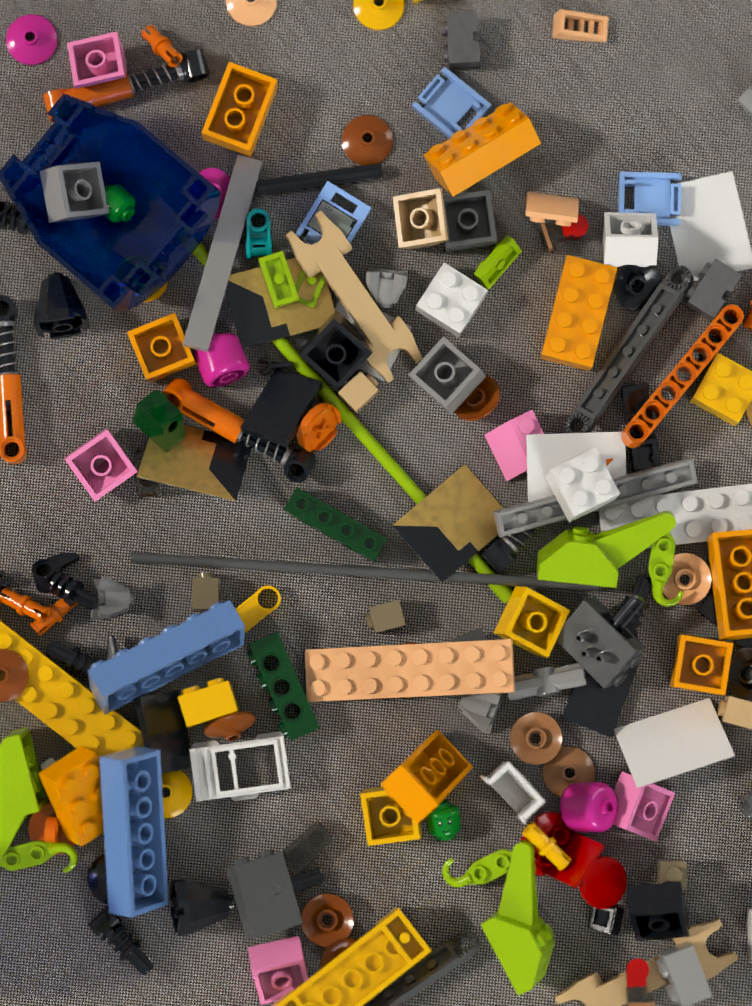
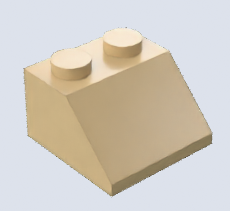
M442 188L393 196L399 248L412 250L435 246L448 241Z

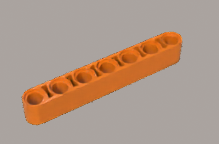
M732 304L725 306L624 428L621 439L625 446L637 448L643 444L742 323L744 314L740 307ZM724 315L732 316L734 318L735 323H728L725 320ZM709 334H715L719 338V342H712L709 339ZM693 353H700L704 361L698 362L695 360ZM677 372H684L688 377V381L679 379ZM661 391L670 392L672 400L664 399ZM645 411H654L657 419L648 418ZM630 429L638 430L641 438H633L630 435Z

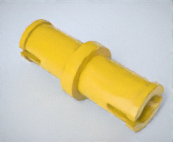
M534 822L524 829L522 835L538 848L537 852L541 856L545 855L558 870H563L570 863L571 857L555 844L556 840L553 837H548Z

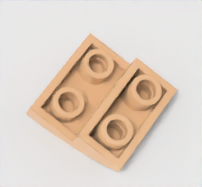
M527 191L525 216H530V221L545 223L546 219L556 220V225L571 226V222L577 223L578 198Z

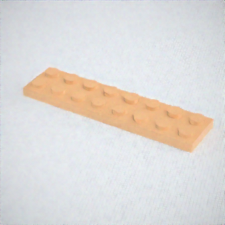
M513 639L305 650L306 695L308 702L515 692Z

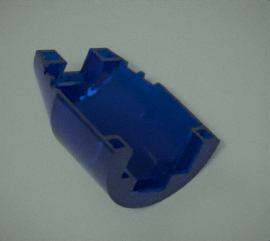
M63 93L47 113L55 122L24 160L14 154L0 170V181L22 214L21 217L30 228L36 243L113 310L118 312L127 311L140 305L162 288L193 254L216 216L220 204V192L212 183L138 121L125 118L112 111L101 109L91 103ZM100 162L104 187L109 184H119L135 198V206L133 208L135 212L125 222L122 220L114 223L106 216L101 215L89 219L49 223L40 171L58 165Z

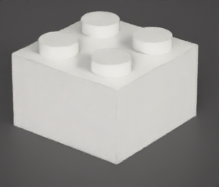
M604 212V264H610L615 267L623 265H637L639 267L657 265L658 229L656 213Z
M443 263L417 303L416 311L459 338L486 297L488 290L448 264Z
M596 448L549 470L545 476L569 523L616 500L620 494Z

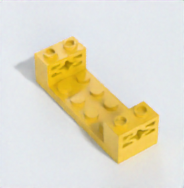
M395 907L376 922L374 928L295 990L291 989L271 1006H363L429 954L431 949L402 911Z

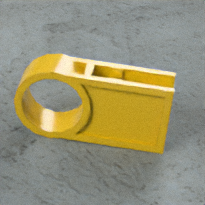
M261 587L235 609L245 625V633L280 606L281 595L275 587ZM265 589L274 590L278 596L277 604L272 608L260 606L258 597L261 591Z

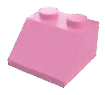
M117 31L67 43L75 89L126 77L127 64L125 52Z
M533 410L502 424L484 435L506 482L527 472L526 435L544 434Z
M108 427L71 452L64 459L94 501H97L138 472Z
M621 771L614 789L618 801V812L613 825L657 842L675 793L653 783L637 788L632 775Z
M299 936L248 947L251 972L261 1005L276 1002L291 989L295 990L309 979Z

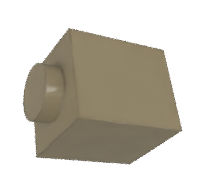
M198 573V578H192V609L209 610L213 604L220 602V579L214 578V573Z
M399 600L369 607L370 613L365 614L369 630L374 628L375 634L406 626Z
M657 860V884L666 881L681 882L682 888H687V861Z

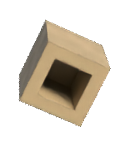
M360 371L338 392V396L357 414L378 394L379 390L376 388L378 382L369 373L364 375Z
M726 696L725 701H720L717 715L721 716L720 722L752 730V702L731 696Z

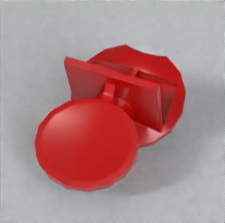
M544 812L536 816L534 823L548 837H553L556 840L555 844L571 857V861L560 871L545 855L541 856L537 852L538 848L534 846L535 874L538 876L547 875L575 889L579 886L581 896L585 902L597 909H608L616 905L623 897L627 885V876L622 864L612 857L599 856L605 846L570 830L558 812ZM524 836L521 837V841H522V840H527V841H529L526 837H524Z

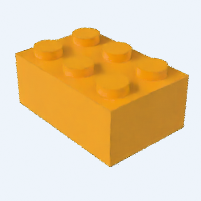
M229 62L201 132L203 140L251 157L277 92V79Z
M80 746L38 774L66 838L82 847L104 833L100 760L97 753Z

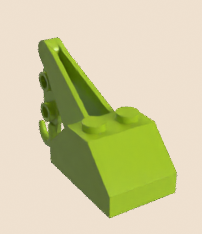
M662 511L598 534H594L588 528L580 526L573 527V530L566 529L538 551L536 564L538 580L617 588L618 568L651 545L648 571L653 585V597L661 606H675L681 601L683 591H679L678 595L673 599H666L663 596V587L671 576L673 568L675 540L670 531L676 526L675 516L670 511Z
M29 726L13 730L0 744V867L15 871L43 864L55 854L65 852L70 857L69 865L63 868V872L67 873L76 866L78 861L76 850L70 844L65 842L47 843L36 840L11 846L27 814L39 812L48 803L45 788L38 774L40 769Z
M522 840L514 846L512 851L499 849L474 862L466 873L459 878H455L450 874L449 867L454 862V859H448L443 865L442 874L444 880L452 887L460 888L467 885L486 884L507 873L499 910L494 912L480 925L517 995L519 996L532 990L546 975L555 943L552 928L549 924H545L543 918L538 917L533 844L530 841Z

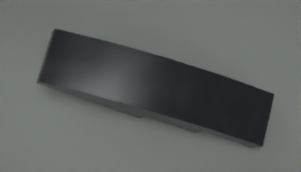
M647 382L624 385L621 388L626 426L649 399ZM646 410V416L653 419L652 410ZM630 429L629 432L633 438H641L638 430ZM653 430L642 445L637 448H629L633 473L660 466L657 438L655 437V430Z

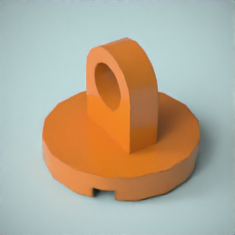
M325 402L309 410L299 425L297 440L301 447L311 452L312 450H322L329 445L337 434L338 430L335 429L337 423L341 424L340 411L332 404Z
M47 803L39 812L33 813L28 825L31 842L36 840L47 843L65 842L72 847L76 844L66 838L51 803Z

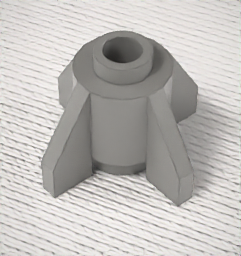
M368 267L366 283L374 302H377L378 307L392 308V304L398 303V298L406 287L408 270Z
M101 577V579H93L94 595L99 598V603L96 609H92L91 619H109L122 613L126 614L128 608L132 609L134 596L133 593H130L128 587L123 586L112 578Z
M501 693L463 695L459 709H462V715L467 717L480 731L490 734L504 696H501Z

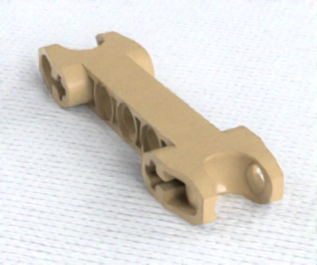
M319 211L315 214L322 231V236L318 243L312 245L305 244L293 231H290L285 236L292 247L296 261L310 279L319 272L323 275L365 336L364 340L373 351L366 362L386 383H389L394 379L387 365V357L391 351L396 349L403 350L415 363L421 361L423 357L418 350L413 334L400 316H397L390 322L387 321L343 257L353 250L349 241L340 228L333 224L322 211Z
M719 918L690 925L689 937L673 938L676 945L687 941L694 946L706 980L718 975L727 966L738 960L734 951L714 956L707 950L706 942L708 937L723 926ZM656 956L646 961L650 970L646 978V986L627 987L626 971L606 981H602L598 971H595L575 980L563 991L556 994L554 998L557 1004L577 999L582 1001L585 1006H622L669 982L667 977L661 976L656 964L659 956Z

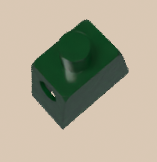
M154 390L137 404L133 423L166 453L185 439L182 413L167 399L165 394Z

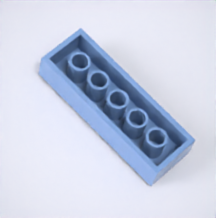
M230 600L224 603L217 602L208 611L202 614H193L184 623L178 626L171 625L165 628L162 634L154 638H144L139 642L138 646L130 650L128 648L122 649L115 654V657L93 664L91 669L88 670L90 689L104 715L133 701L134 698L141 697L245 644V625Z
M139 746L99 757L108 908L111 914L131 918L169 905L160 750Z

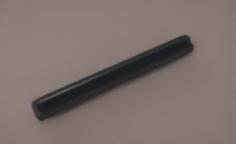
M380 163L257 180L256 192L257 195L261 196L323 187L327 181L337 185L379 179L382 177V167Z

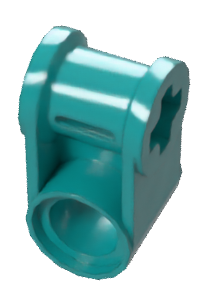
M260 208L253 209L247 215V259H251L252 256L273 254L270 218L268 213ZM258 215L266 219L265 225L260 228L254 227L251 224L252 219Z

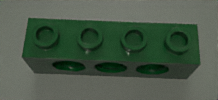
M296 487L284 508L285 513L373 563L376 562L387 542V538Z
M275 632L248 644L251 649L247 651L252 666L257 664L261 672L260 675H257L263 690L268 688L272 698L268 699L269 705L274 714L279 712L283 721L278 723L284 738L289 736L292 741L319 729L318 721L279 633ZM269 656H275L279 660V666L274 671H268L264 666V661ZM279 680H286L289 683L290 689L285 695H279L275 691V684ZM289 704H297L300 708V715L295 719H290L285 714V709Z

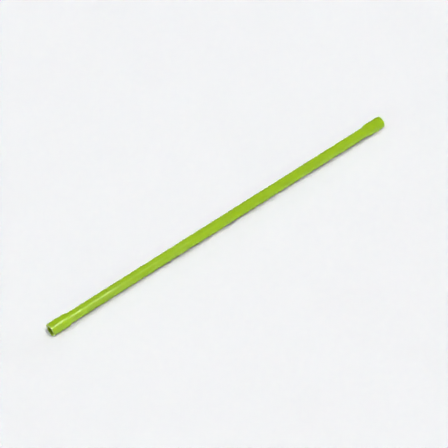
M190 229L185 230L178 237V240L205 267L209 252ZM285 337L272 340L271 342L286 359L293 361L294 368L302 376L322 382L323 389L319 394L320 397L340 411L341 420L411 499L418 504L427 497L314 369L299 356L298 351ZM478 553L468 560L478 573L496 574ZM488 584L489 588L503 604L510 599L513 590L508 585Z

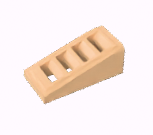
M560 9L554 14L553 38L605 43L607 42L609 17ZM565 20H567L566 29H564ZM574 21H577V31H573ZM584 22H588L587 33L584 32ZM594 22L598 23V34H594Z

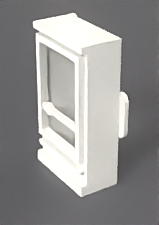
M282 732L259 734L256 736V740L219 745L217 741L194 743L191 749H189L196 802L231 797L233 801L254 799L262 792L291 788L285 739ZM274 744L279 783L239 789L234 750ZM229 750L228 758L231 760L235 790L220 791L215 752Z
M503 761L487 777L479 776L486 784L491 785L518 814L517 817L523 824H526L525 820L545 802L509 762L505 763Z

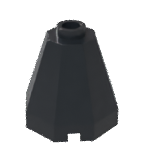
M62 273L49 274L42 281L34 316L35 329L40 337H44V333H49L52 339L79 335L83 326L85 330L90 328L87 313L69 277L63 276Z
M184 879L171 881L170 900H173L171 917L174 933L177 936L190 935L229 917V911H233V897L228 895L225 889Z

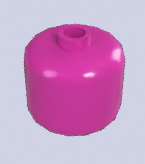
M233 333L213 334L208 352L194 349L195 362L203 382L209 387H223L243 378L249 371L250 365L239 338Z
M576 782L569 785L563 792L560 800V813L563 822L570 830L575 832H604L610 829L616 821L618 812L617 797L613 789L606 783Z

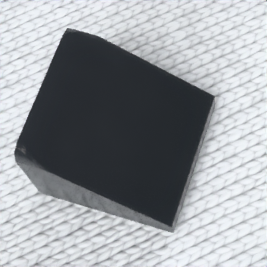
M613 906L608 909L592 907L588 928L618 935L624 909Z

